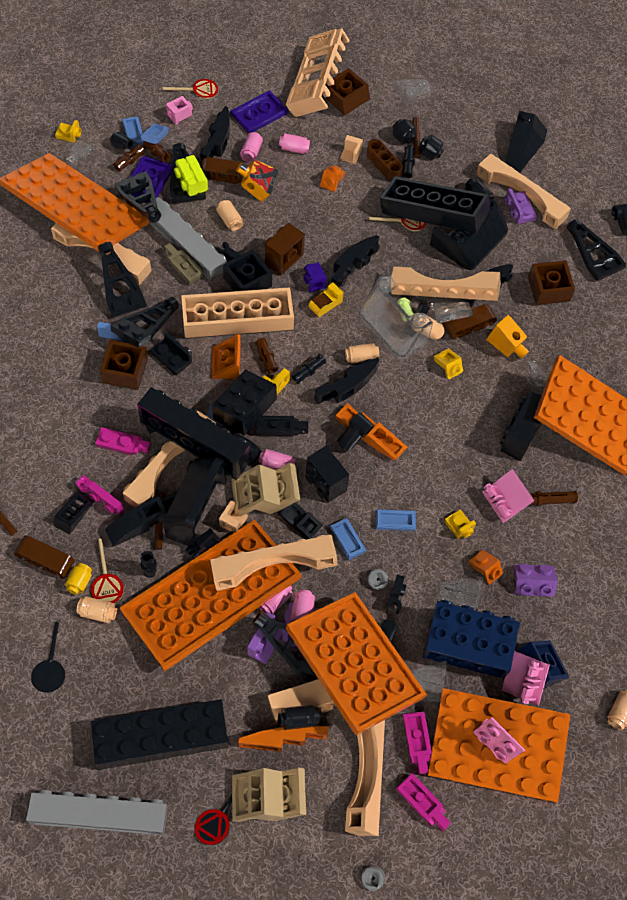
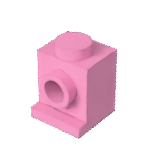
M181 96L166 104L167 115L177 125L179 124L178 122L192 116V104Z

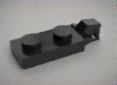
M261 416L256 422L255 433L256 435L265 436L308 434V421H299L294 416Z

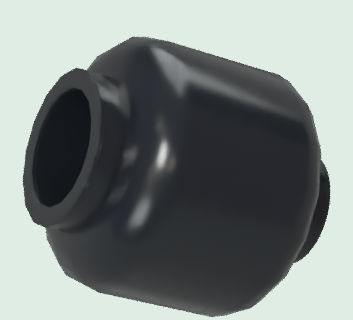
M400 119L393 125V136L401 144L412 143L415 140L417 129L408 119Z
M433 135L425 136L419 145L420 153L430 160H434L436 157L440 158L444 151L442 148L443 142Z

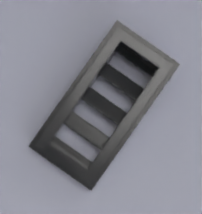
M77 491L54 516V526L70 535L94 501ZM78 500L84 503L85 505L81 506L78 503H76V501ZM72 506L80 511L77 512L76 510L72 509Z

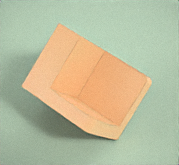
M347 135L340 160L356 164L362 151L363 139Z
M230 501L219 518V525L235 533L241 529L248 515H236L235 502Z

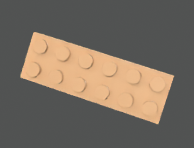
M290 287L181 295L185 338L294 329V313Z

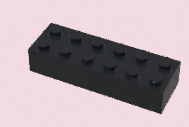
M396 176L380 197L382 214L471 233L478 232L490 212L488 194Z
M151 387L137 403L141 424L198 458L218 457L224 459L226 475L237 480L248 466L250 445L247 441L233 436L229 430L218 427L212 420L201 417L195 410L184 407L180 401L169 398L163 391Z
M222 699L91 721L94 761L98 770L229 748Z

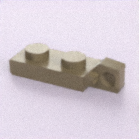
M171 243L164 246L165 253L168 255L166 256L168 262L189 285L204 276V272L183 249L176 250Z

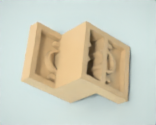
M288 463L277 470L259 464L242 473L237 480L231 479L235 513L238 516H243L255 509L268 514H274L300 500L295 464Z
M298 767L286 771L261 768L232 775L233 821L242 822L251 819L278 821L306 815L304 768Z

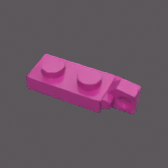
M101 427L95 443L96 447L129 455L138 454V451L149 454L151 448L150 442L143 441L141 437Z
M82 475L75 482L82 492H89L90 497L94 501L104 503V508L109 513L113 514L115 512L120 516L124 512L121 502L86 476Z
M425 713L403 714L411 763L417 764L418 775L427 774V762L431 760L432 751Z
M413 773L396 788L401 796L431 826L435 823L444 831L451 824L443 815L446 812L443 804Z

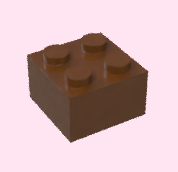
M349 68L333 78L334 85L328 86L327 83L325 84L330 91V96L326 97V99L344 116L370 100L369 85Z
M290 223L281 227L273 237L268 238L265 242V265L281 276L304 255L305 234Z
M566 260L532 264L528 279L536 305L571 301L575 286Z
M110 340L100 368L102 383L139 390L148 361L147 348L145 346L138 348L133 344Z

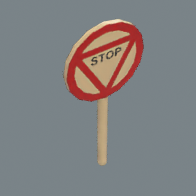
M200 79L194 83L193 88L163 87L162 90L194 91L196 96L202 99H209L216 96L218 86L210 79Z
M369 217V220L401 222L410 231H420L427 225L424 222L405 218Z
M99 538L98 544L103 575L94 580L91 586V594L95 599L116 603L124 593V586L117 576L107 574L102 539Z

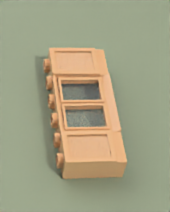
M342 28L309 37L299 72L286 102V106L294 117L328 108V105L321 96L323 95L325 98L330 96V91L325 84L327 83L328 86L334 85V80L329 72L332 75L338 73L333 60L335 63L342 61L337 49L339 52L345 51L344 44L350 41Z

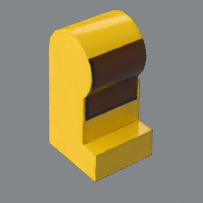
M331 283L325 291L310 301L308 307L318 317H321L343 302L344 292L334 283Z

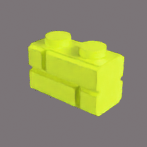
M194 155L176 160L174 172L176 177L181 179L180 183L183 191H187L189 196H193L208 190V180Z

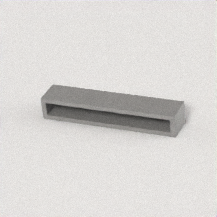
M157 197L156 202L161 212V218L157 222L149 221V223L176 249H183L210 281L222 274L223 264L227 262L225 256L219 254L211 243L206 242L199 232L197 233L190 223L185 222L178 212H174L166 201H162Z
M39 790L38 793H31L26 819L29 824L165 835L168 807L167 804H163V800L150 799L149 803L141 802L140 798L128 797V800L125 801L119 800V797L107 795L105 799L96 798L97 795L87 793L83 794V797H77L72 792H61V795H54L49 790Z

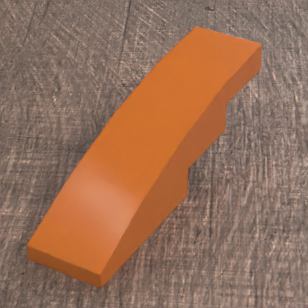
M347 403L334 418L348 428L350 426L349 422L359 412ZM362 413L374 424V427L361 439L380 453L396 461L407 449V446L380 422L376 424L365 413Z
M315 726L284 730L283 727L241 737L238 743L241 748L282 752L283 744L304 746L305 738L327 740L328 727Z

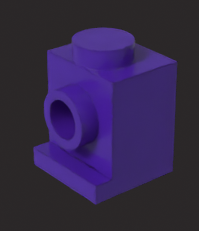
M319 262L306 265L303 278L305 283L309 284V293L326 288L327 277Z

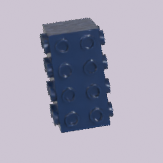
M448 600L437 601L432 611L422 658L504 679L511 671L520 622L515 621V618L510 616H494L493 612L486 610L482 612L475 611L473 607L467 605L455 606L453 602Z

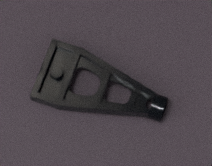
M183 143L174 144L172 147L173 161L169 185L172 204L206 199L205 192L189 196L187 191H183L181 184H178L179 178L176 177L174 172L176 160L185 159L189 154Z
M146 171L114 184L121 198L150 222L160 220L161 212L157 206L153 183ZM146 189L145 194L138 197L132 196V194ZM146 201H151L150 204H147L143 207L140 205L141 203H144Z
M578 219L572 220L567 225V229L572 234L588 271L596 281L625 269L627 264L621 256L583 223L581 224ZM588 237L594 244L586 247L581 239ZM600 249L606 254V257L594 261L590 252Z
M105 242L100 244L98 249L102 260L106 303L112 318L147 307L140 287L114 251L112 243ZM115 263L118 265L121 275L111 278L108 265ZM119 280L125 281L130 288V292L121 296H115L113 292L114 282Z
M169 297L161 304L123 317L111 325V332L139 348L150 341L172 316L173 312L179 308L178 301L174 297ZM157 314L161 316V318L156 320L152 318L151 315ZM138 321H144L145 323L149 324L150 327L147 330H144L143 328L137 326L134 323Z
M260 611L254 618L252 625L260 629L298 676L307 682L316 680L317 676L306 659L297 660L291 653L290 648L295 643L293 639L290 638L283 646L274 638L278 629L287 631L285 629L287 624L271 618L265 612ZM266 621H268V625L263 627Z

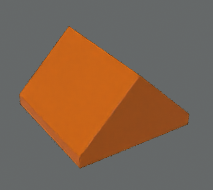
M236 334L212 347L211 379L236 380L240 375V334Z

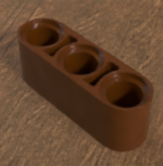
M371 139L367 145V158L388 181L391 182L395 176L401 177V162L380 140Z
M211 157L202 159L201 169L208 180L238 184L243 179V175L236 172L241 162Z
M483 304L448 318L443 325L450 337L456 340L457 337L461 338L471 334L472 331L476 332L486 328L487 325H493L497 321V317L488 304Z
M27 535L22 538L13 552L19 559L24 558V561L38 568L41 566L43 567L42 570L55 576L58 574L61 579H65L75 563V560L68 554Z

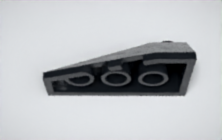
M519 111L505 163L521 173L529 160L545 142L547 129L535 114Z

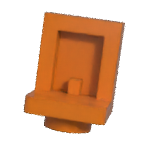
M338 166L328 167L323 172L320 186L335 192L338 182L344 178L346 172Z
M485 550L480 551L469 560L470 566L483 574L486 583L489 585L503 574L500 560Z

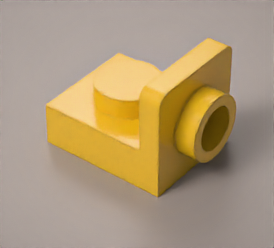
M75 120L73 125L60 123L55 134L56 139L75 143L77 137L79 138L82 132L79 121Z
M449 348L434 355V361L445 369L448 379L463 372L461 357Z
M284 368L280 373H276L272 380L265 375L262 378L276 384L278 395L289 383L290 371Z
M461 509L444 520L457 539L462 537L468 538L474 533L476 522L474 520L470 522Z

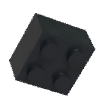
M253 249L223 264V278L234 292L262 290L272 287V273Z
M327 446L307 457L305 477L309 484L315 485L321 499L325 498L329 503L347 491L350 474Z

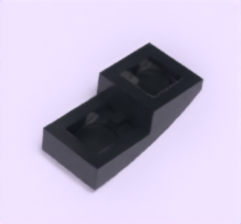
M296 502L283 508L278 514L307 539H311L323 526L310 512L306 513Z

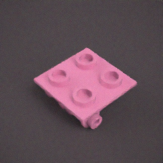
M513 469L492 485L490 483L485 485V490L482 492L502 523H505L534 502V499Z
M514 651L511 671L504 679L502 691L520 698V702L524 704H529L530 702L539 706L550 665Z
M493 717L489 720L486 718L481 723V726L473 732L479 741L487 745L494 752L495 757L505 764L525 751Z

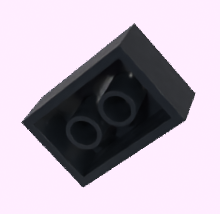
M245 369L212 404L213 419L244 436L277 400L276 384Z
M531 391L528 397H523L519 409L516 410L510 425L507 426L503 434L504 436L500 442L503 445L501 452L519 461L522 460L541 425V422L534 418L541 395Z

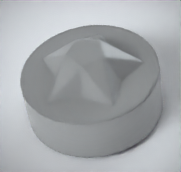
M375 569L370 572L368 583L374 589H382L388 583V575L381 569Z
M375 865L367 867L361 876L362 884L370 891L380 889L385 882L383 870Z

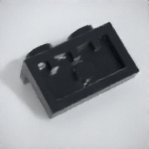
M165 332L163 334L164 340L151 350V354L177 376L192 363V352L188 347H183L174 335L171 336Z

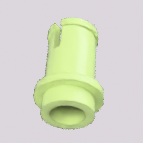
M401 298L397 301V308L400 309L404 321L412 320L415 314L410 307V300Z

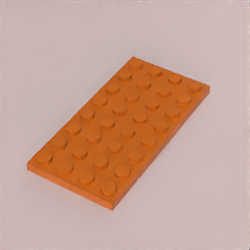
M51 153L0 178V185L98 252L100 244L111 242L112 245H115L149 224V220L135 208Z
M255 519L120 607L121 613L164 672L302 578L301 573L292 563L273 564L253 572L237 587L216 590L210 559H215L219 556L235 555L238 552L254 551L262 547L276 546Z

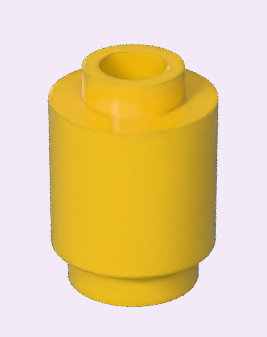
M78 563L74 566L65 582L66 590L74 595L83 593L92 577V569L83 563Z

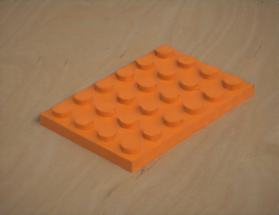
M557 356L534 418L621 474L627 475V398L563 356Z
M356 592L287 624L285 628L356 736L424 699L427 695Z
M442 688L427 775L558 803L571 714ZM493 717L525 751L506 764L497 759L494 752L487 745L481 743L473 733L486 718L489 720Z

